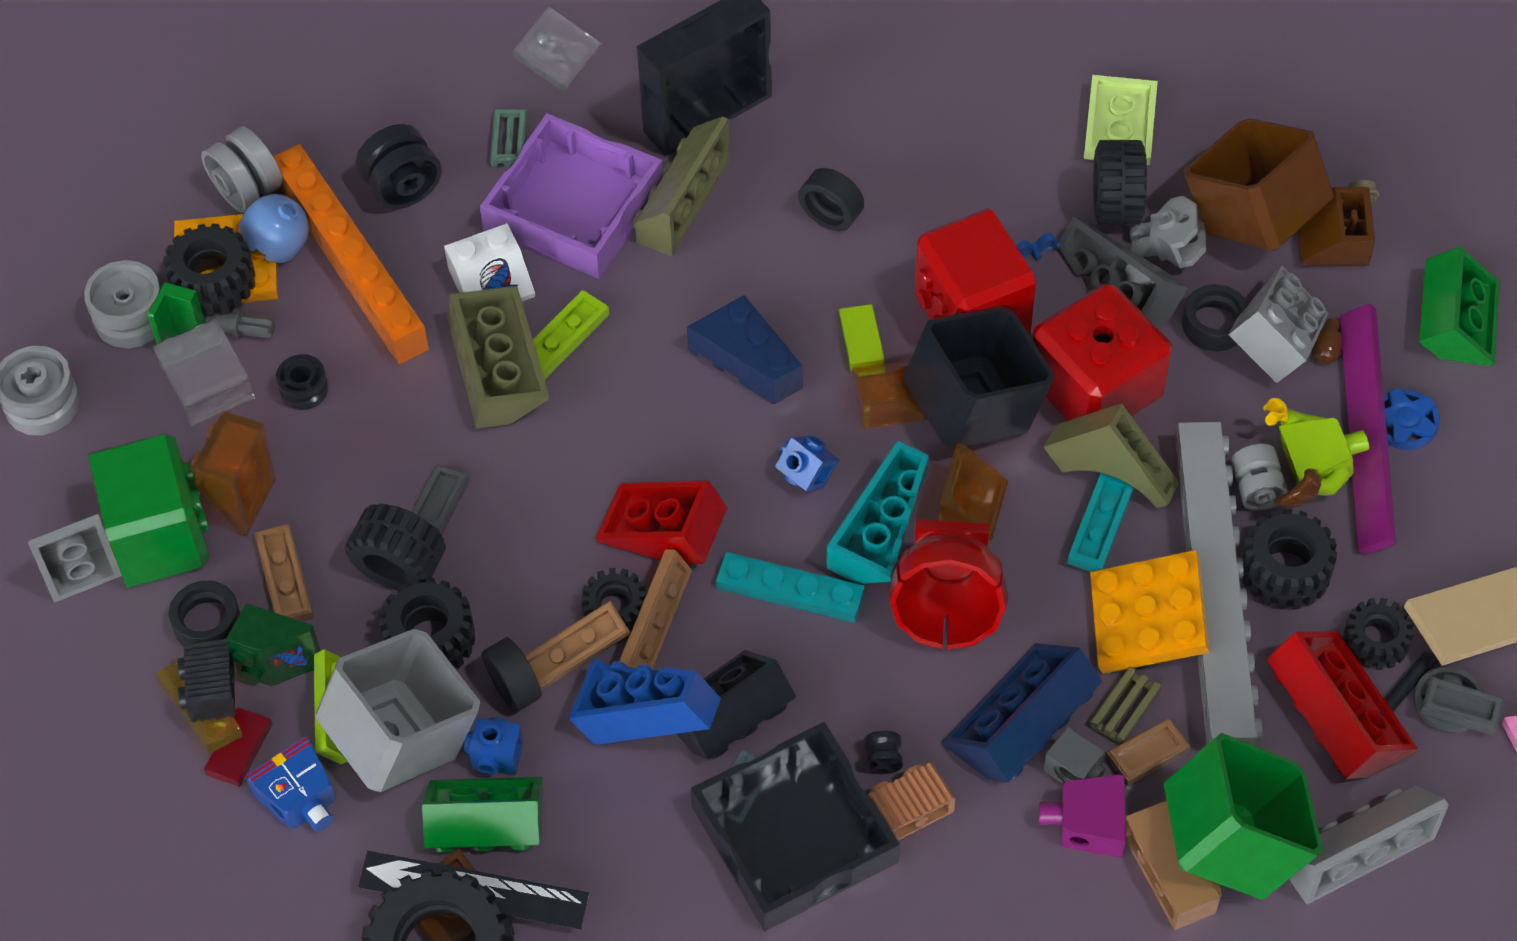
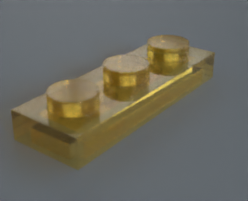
M178 661L156 672L158 682L209 754L242 737L239 725L234 718L229 716L225 719L220 717L218 720L213 718L211 721L207 719L203 722L198 720L196 723L190 720L188 710L180 708L178 688L184 687L185 682L180 680Z

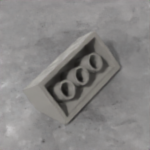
M1416 785L1405 791L1396 789L1389 793L1380 804L1372 808L1370 805H1365L1356 810L1350 819L1340 824L1335 821L1323 827L1319 831L1323 851L1289 880L1306 905L1435 839L1449 804L1444 798Z

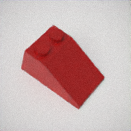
M710 481L620 483L595 539L598 543L657 560L662 559L665 550H676L687 564H704L728 507Z

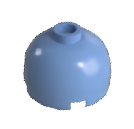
M270 194L259 197L246 209L240 220L239 229L243 240L246 241L251 251L255 252L257 249L266 255L263 259L270 262L283 263L292 260L304 247L309 234V222L305 211L296 201L285 195Z

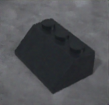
M744 650L704 678L707 684L721 697L710 729L678 733L676 735L693 754L708 760L723 755L729 749L728 745L738 738L754 733L758 729V724L763 720L782 713L787 708V703L796 698V695L777 660Z

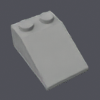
M98 514L27 541L54 603L122 576Z

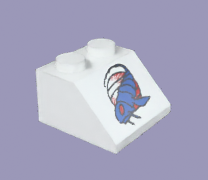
M507 223L444 246L448 270L459 293L517 286L522 302L536 297L520 247Z

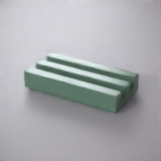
M494 109L490 157L491 167H498V163H504V167H511V163H515L518 159L523 145L526 143L527 109ZM502 117H507L505 154H499ZM515 117H519L517 154H512Z

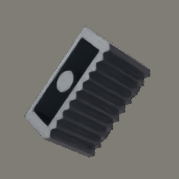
M226 639L184 644V657L178 658L180 680L185 682L184 687L178 688L180 708L188 710L190 720L194 723L198 720L203 722L205 719L209 721L213 718L218 720L220 717L224 719L228 716L233 718L236 715L234 661Z

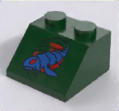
M248 603L245 604L226 639L238 675L244 681L251 684H259L260 682L274 686L313 671L314 654L320 651L313 625Z

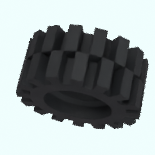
M609 568V575H605L603 570L597 572L598 580L591 576L588 579V586L584 585L582 590L583 596L581 598L584 617L601 607L602 600L606 597L622 595L627 597L629 604L625 609L618 612L628 629L632 631L647 595L645 584L642 580L639 582L638 575L634 572L629 577L627 569L622 568L620 574H616V568Z
M1375 598L1368 599L1367 605L1362 601L1357 604L1356 610L1353 608L1350 612L1343 639L1350 650L1354 652V656L1358 661L1361 658L1365 660L1363 667L1370 668L1371 663H1376V670H1383L1386 663L1390 669L1395 667L1396 661L1400 664L1404 660L1405 655H1407L1414 636V630H1412L1414 623L1412 619L1407 620L1408 613L1405 609L1400 613L1398 612L1400 604L1393 602L1390 607L1386 605L1388 599L1381 598L1380 603L1376 604ZM1370 625L1382 626L1391 632L1392 640L1386 643L1373 641L1365 634V628Z

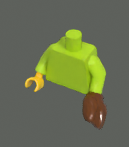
M1279 398L1270 399L1263 407L1265 411H1270L1265 417L1267 425L1274 426L1280 421L1281 446L1296 482V486L1291 491L1276 497L1275 503L1279 506L1299 507L1311 502L1317 495H1335L1349 480V477L1354 474L1352 455L1369 450V443L1364 430L1344 435L1336 418H1325L1288 409L1284 401Z

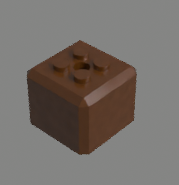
M1252 118L1236 123L1184 169L1192 197L1198 206V214L1201 221L1205 223L1206 234L1272 251H1277L1334 198L1314 131Z

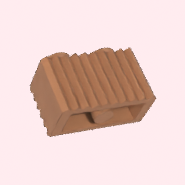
M929 762L926 766L914 765L907 769L900 779H896L894 782H880L868 794L878 807L897 840L936 822L955 810L956 798L932 762Z

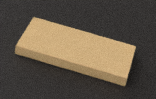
M1517 567L1408 599L1404 606L1405 610L1442 666L1517 642Z

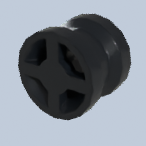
M887 730L876 731L864 738V747L869 752V755L866 757V769L874 774H891L903 767V757L898 753L902 744L901 736L898 733Z

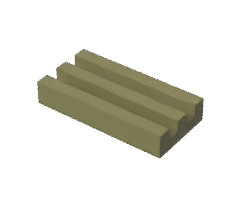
M1131 667L1128 668L1091 721L1092 729L1120 745L1126 742L1160 693L1162 686L1156 681L1154 684L1148 681L1149 678L1143 674L1141 677L1136 675V670ZM1131 683L1134 684L1135 686L1132 688V690L1125 698L1121 706L1118 708L1114 716L1111 718L1107 726H1105L1103 722L1105 721L1107 716L1110 714V712L1117 704L1121 696L1124 694L1128 686ZM1142 689L1148 692L1121 732L1114 731Z

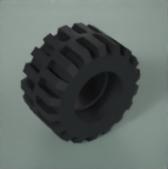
M1099 140L1095 149L1093 166V207L1095 218L1098 224H1140L1145 214L1147 197V159L1145 147L1141 140Z
M212 223L211 227H205V224L197 225V229L192 230L188 228L184 230L183 236L177 235L173 239L174 245H168L165 250L167 256L163 258L164 270L168 283L197 292L202 312L207 313V316H215L216 312H222L223 315L229 313V308L231 307L237 309L242 305V299L247 300L250 297V289H254V277H256L248 245L239 232L234 233L233 228L228 226L222 229L219 224ZM220 266V268L214 272L203 274L199 273L205 268Z
M379 503L378 505H369L368 508L364 509L345 545V553L353 566L365 576L385 587L397 590L403 584L406 587L411 586L412 580L419 579V583H424L426 578H432L445 552L446 544L443 542L444 538L437 532L438 530L422 517L398 506Z
M1284 509L1283 514H1279L1277 510L1269 512L1268 519L1262 516L1256 521L1255 526H1251L1242 553L1243 582L1245 586H1252L1250 593L1255 598L1261 595L1263 603L1270 605L1271 602L1277 603V608L1285 609L1286 605H1291L1292 609H1300L1303 602L1309 606L1315 602L1316 597L1321 598L1325 594L1337 560V552L1335 551L1337 544L1335 538H1330V529L1327 526L1321 527V520L1314 517L1311 520L1307 518L1308 513L1300 511L1298 515L1292 514V509ZM1279 552L1292 553L1301 558L1305 564L1296 567L1286 566L1276 561L1272 554Z
M426 578L424 583H419V579L412 580V585L406 587L404 584L397 588L398 594L394 595L391 593L386 599L388 606L382 605L380 611L382 619H379V626L383 641L412 630L416 625L425 621L442 622L446 624L444 628L430 637L452 666L459 669L464 664L463 657H470L472 653L471 645H475L476 639L472 613L466 596L462 597L461 590L456 586L450 588L449 582L441 580L437 584L434 578Z

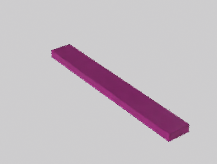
M1370 303L1340 315L1349 434L1364 430L1369 443V450L1352 455L1358 550L1364 555L1396 545L1376 308Z

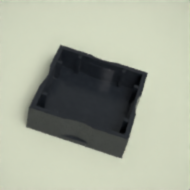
M720 0L637 46L643 132L665 157L677 151L680 141L683 138L687 139L693 127L720 117L730 120L772 97V71L768 56L771 43L770 9L761 0Z
M825 721L778 744L760 758L738 764L691 787V805L764 932L897 864L899 861L900 843L874 801L858 784L849 760Z

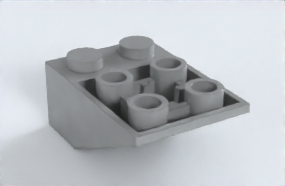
M1281 265L1239 315L1228 335L1278 383L1307 361L1329 313L1318 298L1312 297L1302 287L1299 278L1295 274L1288 272Z

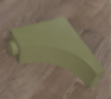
M1122 403L1055 425L1043 446L1062 473L1087 470L1116 477L1139 490L1156 508L1169 504L1180 483Z

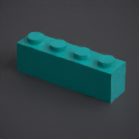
M900 441L896 442L827 545L828 570L856 584L891 581L918 492L928 478L929 455Z

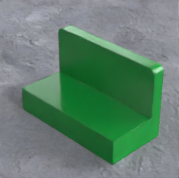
M164 282L147 316L159 352L167 354L177 335L203 341L208 331L205 327L206 322L197 292Z

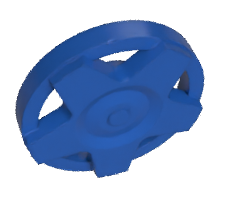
M1400 388L1391 390L1384 395V405L1388 402L1390 404V408H1385L1386 427L1392 429V436L1387 433L1388 445L1402 450H1413L1424 447L1433 440L1438 431L1440 417L1435 403L1430 397L1416 391L1401 390ZM1429 413L1432 416L1433 423L1426 418ZM1413 434L1423 437L1418 440L1409 441Z

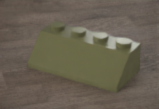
M720 117L695 126L687 139L683 138L680 141L676 157L672 162L669 161L666 164L658 186L654 185L651 188L646 206L643 210H638L634 217L633 228L636 231L637 244L673 257L730 162L728 118Z
M518 287L450 294L447 322L476 429L510 425L547 401L549 394Z

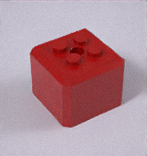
M986 208L920 235L917 242L915 296L920 307L925 310L930 320L1004 306L1015 312L1028 334H1031L1036 289L1034 275L992 209Z
M1102 284L1035 326L1033 342L1055 375L1046 398L1068 421L1120 403L1133 416L1164 395L1172 343L1116 285ZM1105 334L1112 340L1108 343L1097 342L1094 336Z

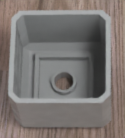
M412 629L338 658L315 718L367 788L382 792L455 760L479 711L480 700L428 633Z

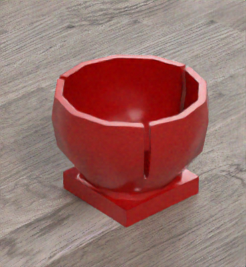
M916 519L915 544L901 554L888 589L896 624L916 642L943 650L944 620L946 618L948 619L947 650L974 646L997 631L1006 610L1009 596L1001 561L988 549L989 524Z

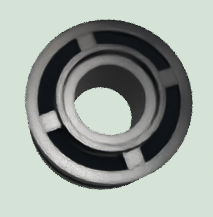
M298 354L285 359L279 365L276 372V381L281 398L286 405L294 409L306 410L316 407L326 398L329 389L323 364L316 357Z

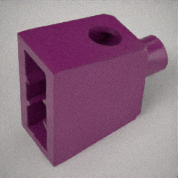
M1124 775L1064 782L1062 785L1061 802H1039L1038 824L1061 825V845L1066 848L1112 857H1122L1126 841Z

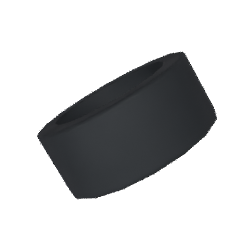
M824 167L815 169L798 191V200L802 209L816 223L829 230L839 232L848 230L864 209L865 200L860 189L847 176L834 169ZM826 195L833 199L837 204H835L829 198H827Z
M1219 284L1202 286L1193 291L1186 300L1182 320L1184 333L1194 345L1204 350L1214 352L1229 350L1238 345L1228 335L1233 326L1225 329L1209 328L1199 322L1195 317L1196 312L1205 307H1220L1231 312L1237 319L1248 306L1247 300L1240 292L1229 286Z
M201 580L188 584L177 592L170 603L168 615L176 639L184 646V644L227 639L240 615V610L234 593L226 585L216 581ZM205 602H217L225 606L227 615L222 623L215 628L207 631H193L185 626V616L196 605Z
M506 637L482 651V659L492 682L512 710L518 712L541 698V688L534 671L512 639Z

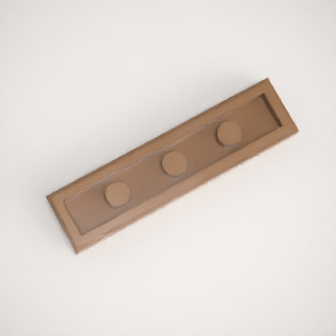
M676 550L664 551L619 661L625 663L627 667L637 668L639 664L649 665L652 669L654 667L692 573L691 568Z

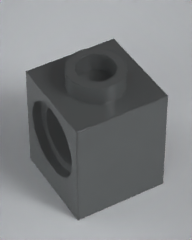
M1067 727L1046 753L1043 771L1062 784L1071 780L1103 777L1106 770L1102 767L1105 751Z

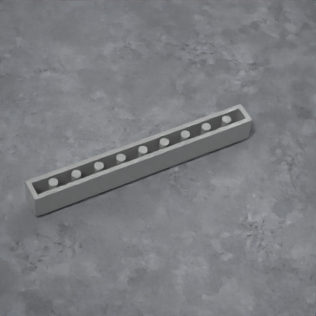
M1221 422L1178 423L1175 450L1178 479L1180 482L1186 552L1196 550L1200 557L1210 653L1197 655L1206 745L1220 733H1224L1255 746L1256 741L1262 740L1261 718H1255L1254 707H1258L1257 685H1251L1250 675L1254 674L1255 661L1253 652H1247L1246 644L1251 639L1250 621L1243 618V610L1247 609V592L1245 588H1240L1239 579L1243 578L1242 557H1236L1235 549L1239 548L1240 532L1239 527L1233 526L1232 517L1236 516V498L1234 495L1229 496L1228 488L1232 486L1233 482L1232 466L1226 465L1225 457L1229 455L1228 436H1222Z

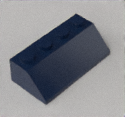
M1035 643L947 735L942 743L985 778L1009 782L1019 776L1023 771V766L1035 754L1045 748L1048 739L1058 729H1061L1069 722L1070 716L1076 709L1091 699L1093 691L1103 681L1081 648Z

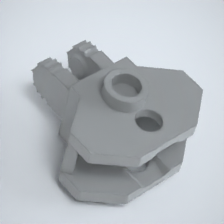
M1185 196L1171 198L1158 213L1151 214V222L1142 223L1130 229V239L1132 240L1130 250L1141 257L1147 258L1158 255L1160 261L1168 260L1178 268L1193 266L1206 252L1205 223L1198 219L1197 204ZM1192 238H1198L1195 242L1189 243Z

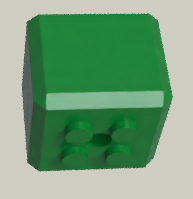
M161 433L88 453L108 542L127 588L204 567L210 558L204 532L209 531V525L205 511L202 508V498L197 481H195L190 461L183 462L175 437L167 433Z
M1220 733L1163 783L1180 870L1264 900L1323 851L1306 773L1297 762L1227 734Z

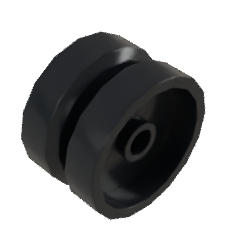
M407 124L390 125L377 131L359 149L355 161L357 171L370 186V190L377 201L385 208L390 209L407 208L423 200L437 186L442 174L441 163L433 151L428 148L423 136L414 126Z

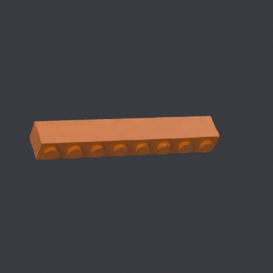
M297 144L274 155L273 158L283 178L281 190L285 196L293 199L303 208L308 217L309 232L397 363L400 365L428 351L429 346L425 326L301 144Z

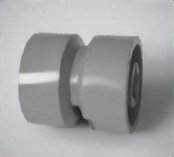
M1255 444L1242 448L1232 456L1231 465L1235 479L1239 483L1238 489L1244 507L1249 510L1261 511L1278 506L1275 503L1276 497L1286 494L1288 490L1284 476L1280 472L1281 466L1275 448L1269 444Z

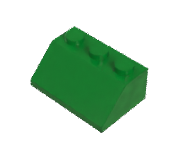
M1461 246L1426 259L1419 342L1441 360L1484 366L1494 365L1500 281Z
M543 777L430 780L422 803L424 848H434L437 852H451L456 850L457 847H472L476 851H489L494 849L495 846H511L514 850H527L532 848L533 845H540L542 835Z

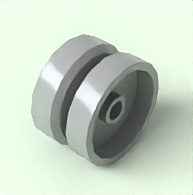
M244 126L238 127L226 135L225 144L216 142L201 153L203 166L212 183L223 198L239 212H245L259 198V194L263 196L270 195L283 186L282 174L273 156L263 142L250 129Z
M121 260L111 262L99 268L88 279L84 290L85 303L91 315L95 331L102 341L113 347L129 349L143 346L155 339L147 314L161 290L158 277L150 267L138 261Z
M29 346L14 351L0 363V404L7 421L15 430L27 435L43 436L59 431L72 421L78 412L81 399L68 361L59 351L47 346Z

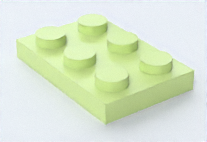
M1092 75L1084 159L1094 160L1095 149L1099 140H1141L1146 151L1147 165H1150L1158 81Z

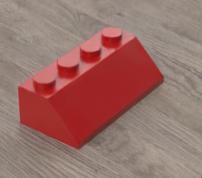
M1338 631L1294 632L1266 659L1274 670L1276 680L1286 688L1293 699L1294 707L1306 718L1313 729L1314 737L1326 748L1333 759L1335 769L1345 779L1368 778L1414 754L1418 750Z

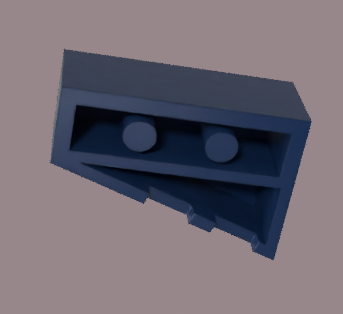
M745 295L687 326L688 351L696 356L701 354L709 359L718 370L722 372L724 370L739 378V383L770 403L776 404L803 389L802 364Z

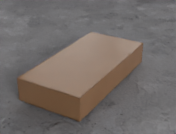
M1170 718L1108 751L1106 759L1118 775H1124V784L1128 787L1188 754L1191 746Z

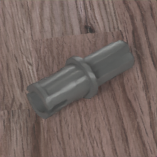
M244 311L223 315L222 312H216L215 316L206 315L205 322L212 323L205 325L207 331L232 333L237 338H241L243 335L270 338L273 336L275 329L273 319L246 315Z

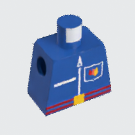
M307 736L246 775L253 795L289 828H296L305 821H308L315 831H321L332 823L333 816L326 807L331 805L336 798L332 785Z

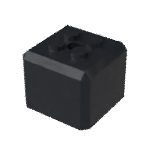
M998 306L928 320L905 371L903 380L941 443L947 448L956 449L1028 433L1052 385L1055 375L1015 312L1004 306Z

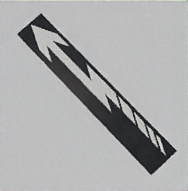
M367 850L358 888L384 892L390 887L392 891H395L401 886L399 879L410 875L413 880L421 877V870L433 869L435 874H442L444 868L456 870L459 876L463 877L467 873L477 878L482 886L487 885L494 892L499 902L502 903L508 916L579 930L582 928L589 892Z

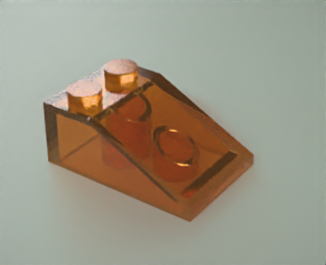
M223 411L217 423L213 422L207 432V441L202 451L195 453L191 463V471L194 473L198 489L240 535L246 537L276 478L263 423Z

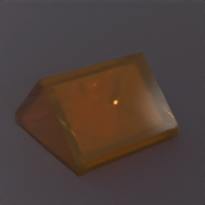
M963 443L957 444L940 500L938 521L989 524L988 540H992L1008 480Z

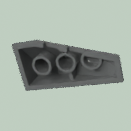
M1073 216L1059 242V249L1075 274L1081 276L1089 288L1088 293L1102 284L1116 285L1156 327L1172 317L1188 289L1186 285L1163 269L1077 217Z

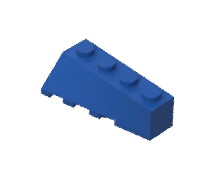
M593 659L568 719L594 745L706 730L711 727L721 697L693 670L662 667L658 671L652 670L649 665L639 664L637 668L627 667L623 662H613L612 665H606L602 660Z

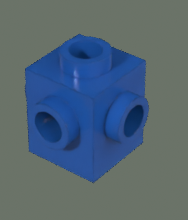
M813 435L792 437L787 440L780 449V458L775 467L785 474L784 479L795 487L803 488L805 491L824 488L840 459L825 449L826 444L821 439Z
M491 717L489 719L476 718L474 730L468 732L464 745V752L469 754L472 768L485 774L501 772L516 775L524 744L521 724L509 723L498 717Z

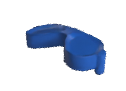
M1046 233L1034 243L1023 240L1016 247L1023 258L1034 254L1036 260L1039 261L1043 258L1040 252L1048 251L1055 247L1059 249L1060 245L1053 234Z

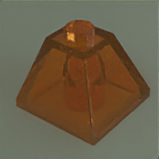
M910 361L852 368L863 429L928 420L903 380Z

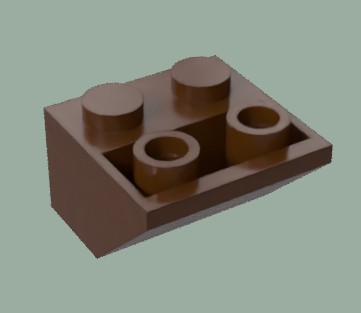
M1369 187L1332 188L1334 198L1298 231L1301 265L1369 266L1375 244Z

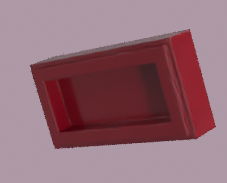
M237 707L236 715L231 718L204 768L206 775L240 787L273 725L271 718Z

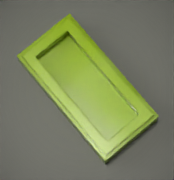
M873 305L839 309V320L850 371L883 367L885 359Z

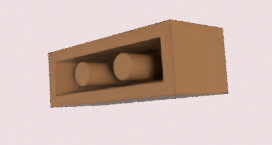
M1167 800L1126 816V842L1174 931L1216 914L1220 897L1222 896L1219 884L1179 869Z

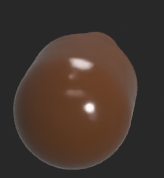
M1329 318L1326 320L1325 328L1321 329L1313 346V357L1320 364H1333L1340 356L1343 340L1342 335L1338 332L1340 321L1337 319Z

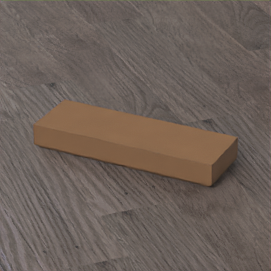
M290 524L254 532L274 612L299 621L314 618Z
M608 601L524 656L532 667L542 691L628 636L631 632L614 604Z

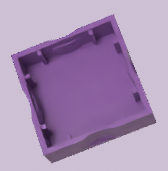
M546 113L523 145L518 159L503 173L480 205L483 231L507 223L520 247L600 279L634 230V217L638 210H643L646 206L651 188L654 185L658 186L663 174L662 160L622 143L602 139L585 128Z

